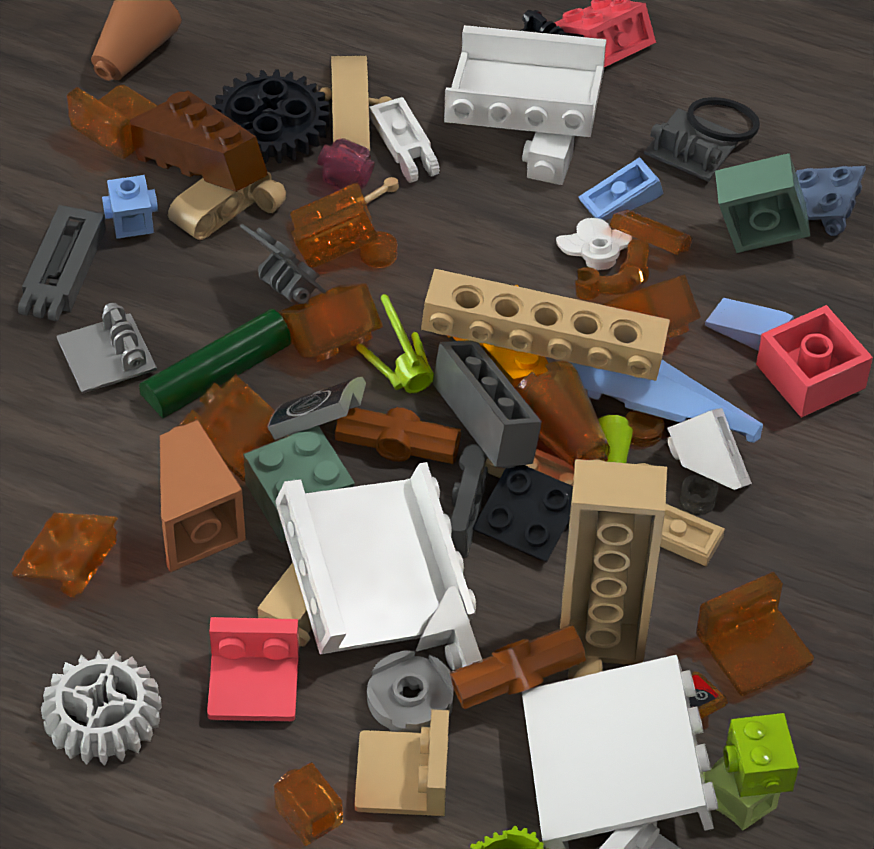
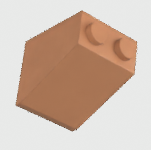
M198 420L184 426H177L169 432L160 435L161 520L167 567L170 572H173L246 540L243 496L241 487Z

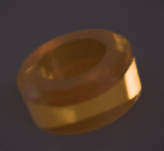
M375 231L366 234L361 239L360 257L366 265L374 268H384L396 261L398 243L393 235L383 231Z
M631 410L625 418L633 429L631 444L639 447H650L662 439L664 431V419L662 417L636 410Z

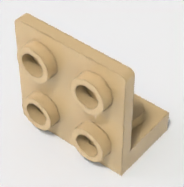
M431 709L430 727H421V733L369 730L360 732L354 803L355 811L444 816L449 710Z

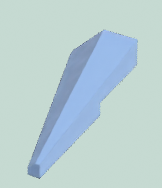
M661 360L656 381L567 361L564 362L554 380L553 387L564 390L568 385L587 389L588 397L599 400L601 395L605 394L624 402L626 408L680 423L686 421L687 418H693L708 411L722 408L730 430L746 436V441L754 443L761 438L762 423L664 360Z

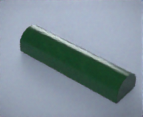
M269 309L141 382L139 385L140 395L162 418H165L291 345L289 328L276 310Z

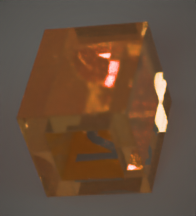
M312 762L301 769L288 771L274 784L275 808L305 847L343 824L342 800Z

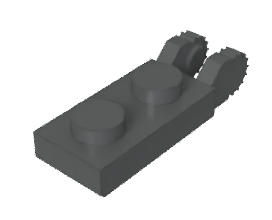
M477 444L467 446L462 452L459 460L460 468L464 471L461 476L462 481L455 482L452 493L454 511L453 514H447L451 522V538L455 551H458L464 558L469 556L475 532L473 527L479 517L488 477V467L485 466L486 454Z

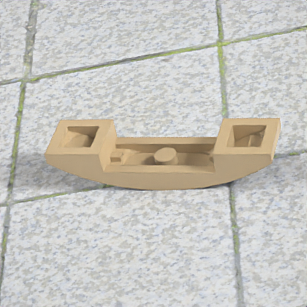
M331 56L334 162H350L345 156L351 149L359 156L356 162H362L366 160L368 150L370 154L367 56ZM350 141H351V142H354V143H356V144H358V145H360L361 147H360V148H355V147H353V146L351 145Z

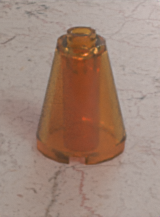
M564 360L550 362L545 365L548 371L538 377L532 372L515 387L517 392L542 421L538 440L571 467L575 468V459L608 461L607 456L610 453V445L580 375L572 363Z

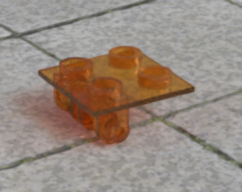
M54 513L46 521L44 528L31 547L25 551L12 575L16 577L60 580L63 584L61 586L62 592L69 597H75L76 594L83 593L91 579L90 575L96 574L98 566L102 565L104 558L117 543V531L113 527L118 520L117 517Z

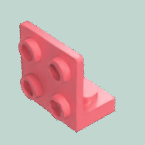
M592 0L591 6L585 9L577 8L567 11L563 14V19L555 22L556 26L561 27L566 33L579 34L587 38L606 39L604 67L656 43L646 3L633 2L631 0Z
M211 617L209 634L212 659L207 707L208 719L294 721L296 717L299 665L298 619Z

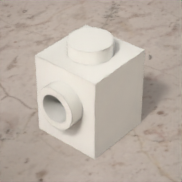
M535 132L533 140L526 141L522 155V161L528 162L527 178L563 185L573 157L575 136Z

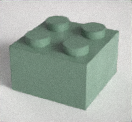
M790 153L715 171L718 203L736 253L810 236L806 202Z
M319 426L303 430L244 454L246 486L281 543L286 541L275 500L285 481L301 479L305 493L355 487V482Z

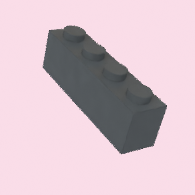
M471 340L440 342L432 384L495 467L513 468L517 465L533 464L542 421L478 342Z

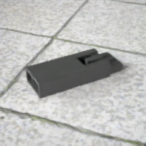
M62 205L58 206L22 285L23 296L18 307L20 315L28 316L33 305V316L41 319L44 317L47 308H49L48 319L52 321L59 320L62 310L71 312L106 232L104 213ZM70 219L79 220V223H78V222L69 221V220H70ZM48 278H52L49 282L50 285L45 284Z

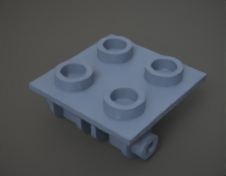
M841 166L837 168L797 170L796 174L806 202L808 220L821 219L826 233L831 236L842 233L846 227L845 218L850 217L852 209L856 204L855 198L862 190L860 182L866 167Z

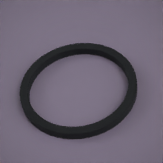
M708 97L696 100L689 106L687 113L688 121L693 128L708 137L722 141L738 142L748 140L757 134L760 126L759 118L753 110L739 102L726 98ZM705 105L728 106L747 115L753 123V128L741 134L716 132L699 123L693 112Z

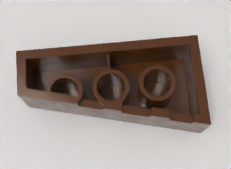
M188 90L172 94L166 102L125 122L137 158L140 161L148 162L154 159L159 167L169 169L173 165L179 167L183 175L189 177L202 175L205 182L235 192L268 175L256 136Z

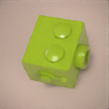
M779 713L731 719L726 745L723 748V758L727 773H734L739 797L793 791L799 766L785 714Z

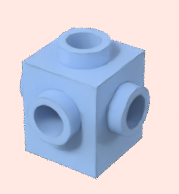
M145 175L107 180L109 196L102 197L105 219L113 218L116 239L154 233L152 212H158L155 189H147Z

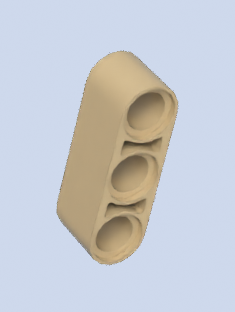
M268 172L266 177L237 192L205 182L204 178H202L174 199L168 210V218L197 240H203L255 202L253 190L262 182L271 180V174Z

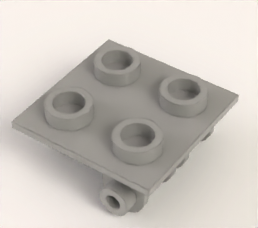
M109 303L104 307L102 314L103 322L56 336L82 394L157 370L131 313L126 314L124 308L116 303Z

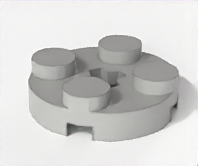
M400 651L386 656L375 665L372 670V677L368 681L367 703L371 714L380 724L389 728L391 732L421 733V727H430L431 709L449 710V716L452 713L454 689L451 683L450 671L438 658L429 655V659L415 656V651ZM409 686L411 690H421L415 698L402 696L403 687Z

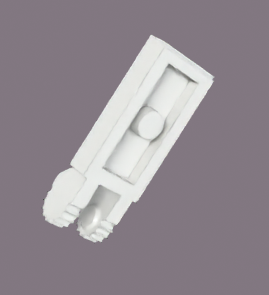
M403 97L369 107L370 119L396 163H400L402 173L409 183L418 180V169L413 159L420 156L423 167L429 176L439 174L440 167L431 149V142Z

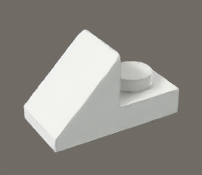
M457 585L448 587L416 648V651H421L448 644L445 646V656L448 666L452 671L482 660Z

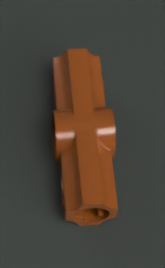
M351 408L348 410L347 416L337 419L335 440L376 448L381 456L391 461H405L412 455L453 464V462H456L459 452L461 429L420 421V418L414 412L405 408H392L387 411V414Z
M569 625L531 641L524 639L505 645L493 651V656L458 668L449 674L453 689L462 708L467 709L504 693L511 695L541 684L544 681V677L564 671L586 661L585 650L574 626Z

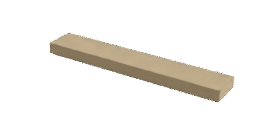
M536 449L533 464L526 466L573 486L575 465ZM488 458L485 462V466L488 467V473L500 478L505 468L495 467ZM666 504L660 547L707 566L723 539L725 528Z

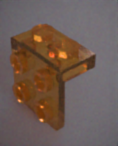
M125 85L115 87L99 100L78 87L67 94L68 115L71 127L122 160L135 151L132 143L130 119L157 106Z
M235 374L221 387L214 383L199 399L204 406L198 413L192 409L177 426H184L198 420L227 467L245 482L244 454L280 439L275 440L267 428L275 410Z

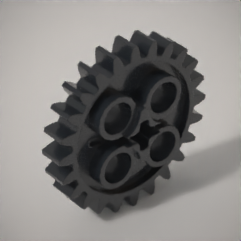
M276 69L272 76H267L264 70H260V75L257 78L250 73H246L245 82L234 78V88L224 85L223 95L215 96L216 104L212 105L213 108L256 136L265 164L268 162L269 157H275L277 163L280 164L282 163V156L285 155L294 161L296 160L297 151L308 155L309 145L318 147L320 145L319 137L326 138V128L330 127L329 102L325 101V93L318 92L316 83L307 85V77L305 76L294 80L293 72L291 71L285 77L280 76L279 69Z

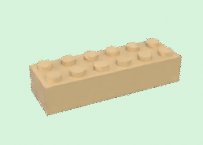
M575 459L560 629L569 625L574 626L583 644L585 657L600 656L602 662L628 665L644 662L665 516L667 467L652 466L646 463L628 464L606 462L598 459Z

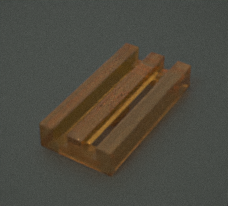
M628 209L613 214L609 226L676 255L684 252V250H689L693 239L689 234Z

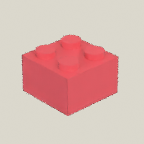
M825 305L762 333L756 365L802 418L865 389L873 357L832 310Z

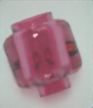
M339 138L331 146L326 144L323 147L317 165L322 166L321 176L326 183L347 192H354L359 187L365 188L373 173L375 161L371 160V153L368 148L346 138Z

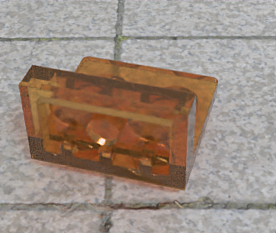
M358 183L347 186L290 213L295 230L291 231L294 242L307 265L312 269L380 239Z
M774 571L706 601L700 606L696 634L741 696H746L813 664L814 656L778 609L783 583Z

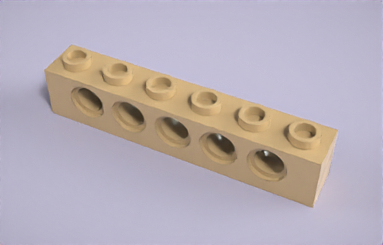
M434 269L424 303L421 330L656 381L670 320Z

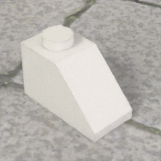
M722 408L708 411L668 427L671 436L668 437L669 449L676 460L680 459L683 467L734 490L752 484Z

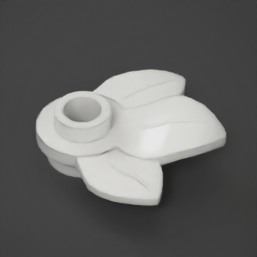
M586 218L578 223L577 233L558 236L556 242L565 254L582 256L586 260L588 267L596 270H605L615 265L620 250L631 245L632 234L628 229L611 230L609 224L602 219Z

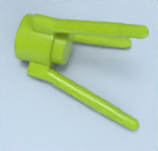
M383 294L381 301L405 353L397 358L395 372H393L363 344H357L356 348L390 380L395 390L404 387L408 393L420 392L432 383L434 373L428 364L419 334L417 332L411 334L414 352L389 297Z

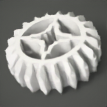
M98 650L95 659L88 661L81 654L78 660L79 665L73 666L65 662L63 668L64 675L52 674L51 686L45 687L43 694L44 702L41 706L42 718L45 719L43 722L45 732L49 737H52L53 744L57 750L65 748V753L70 759L81 753L82 761L86 765L93 757H99L100 762L105 766L108 756L116 755L123 762L125 750L129 749L139 753L141 748L140 741L151 742V737L153 736L152 729L158 728L160 722L159 713L162 708L161 697L158 696V684L154 678H150V672L146 666L137 668V662L133 656L122 662L121 656L116 651L110 659H104V656ZM116 689L127 693L134 700L127 699V696L125 694L116 692ZM68 715L76 716L78 721L87 723V727L76 723Z

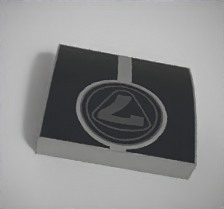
M357 377L285 402L273 413L267 428L273 438L277 440L347 416L349 409L361 405L366 382L363 377Z

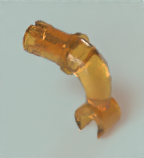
M639 239L630 241L625 262L620 266L618 274L600 276L598 270L591 267L578 269V280H575L576 296L583 300H592L598 297L599 294H628L640 287L641 284L648 280L650 274L647 267L649 244Z

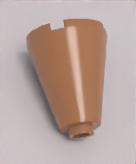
M114 0L91 57L95 73L108 81L111 79L120 80L178 31L182 21L178 10L170 0Z

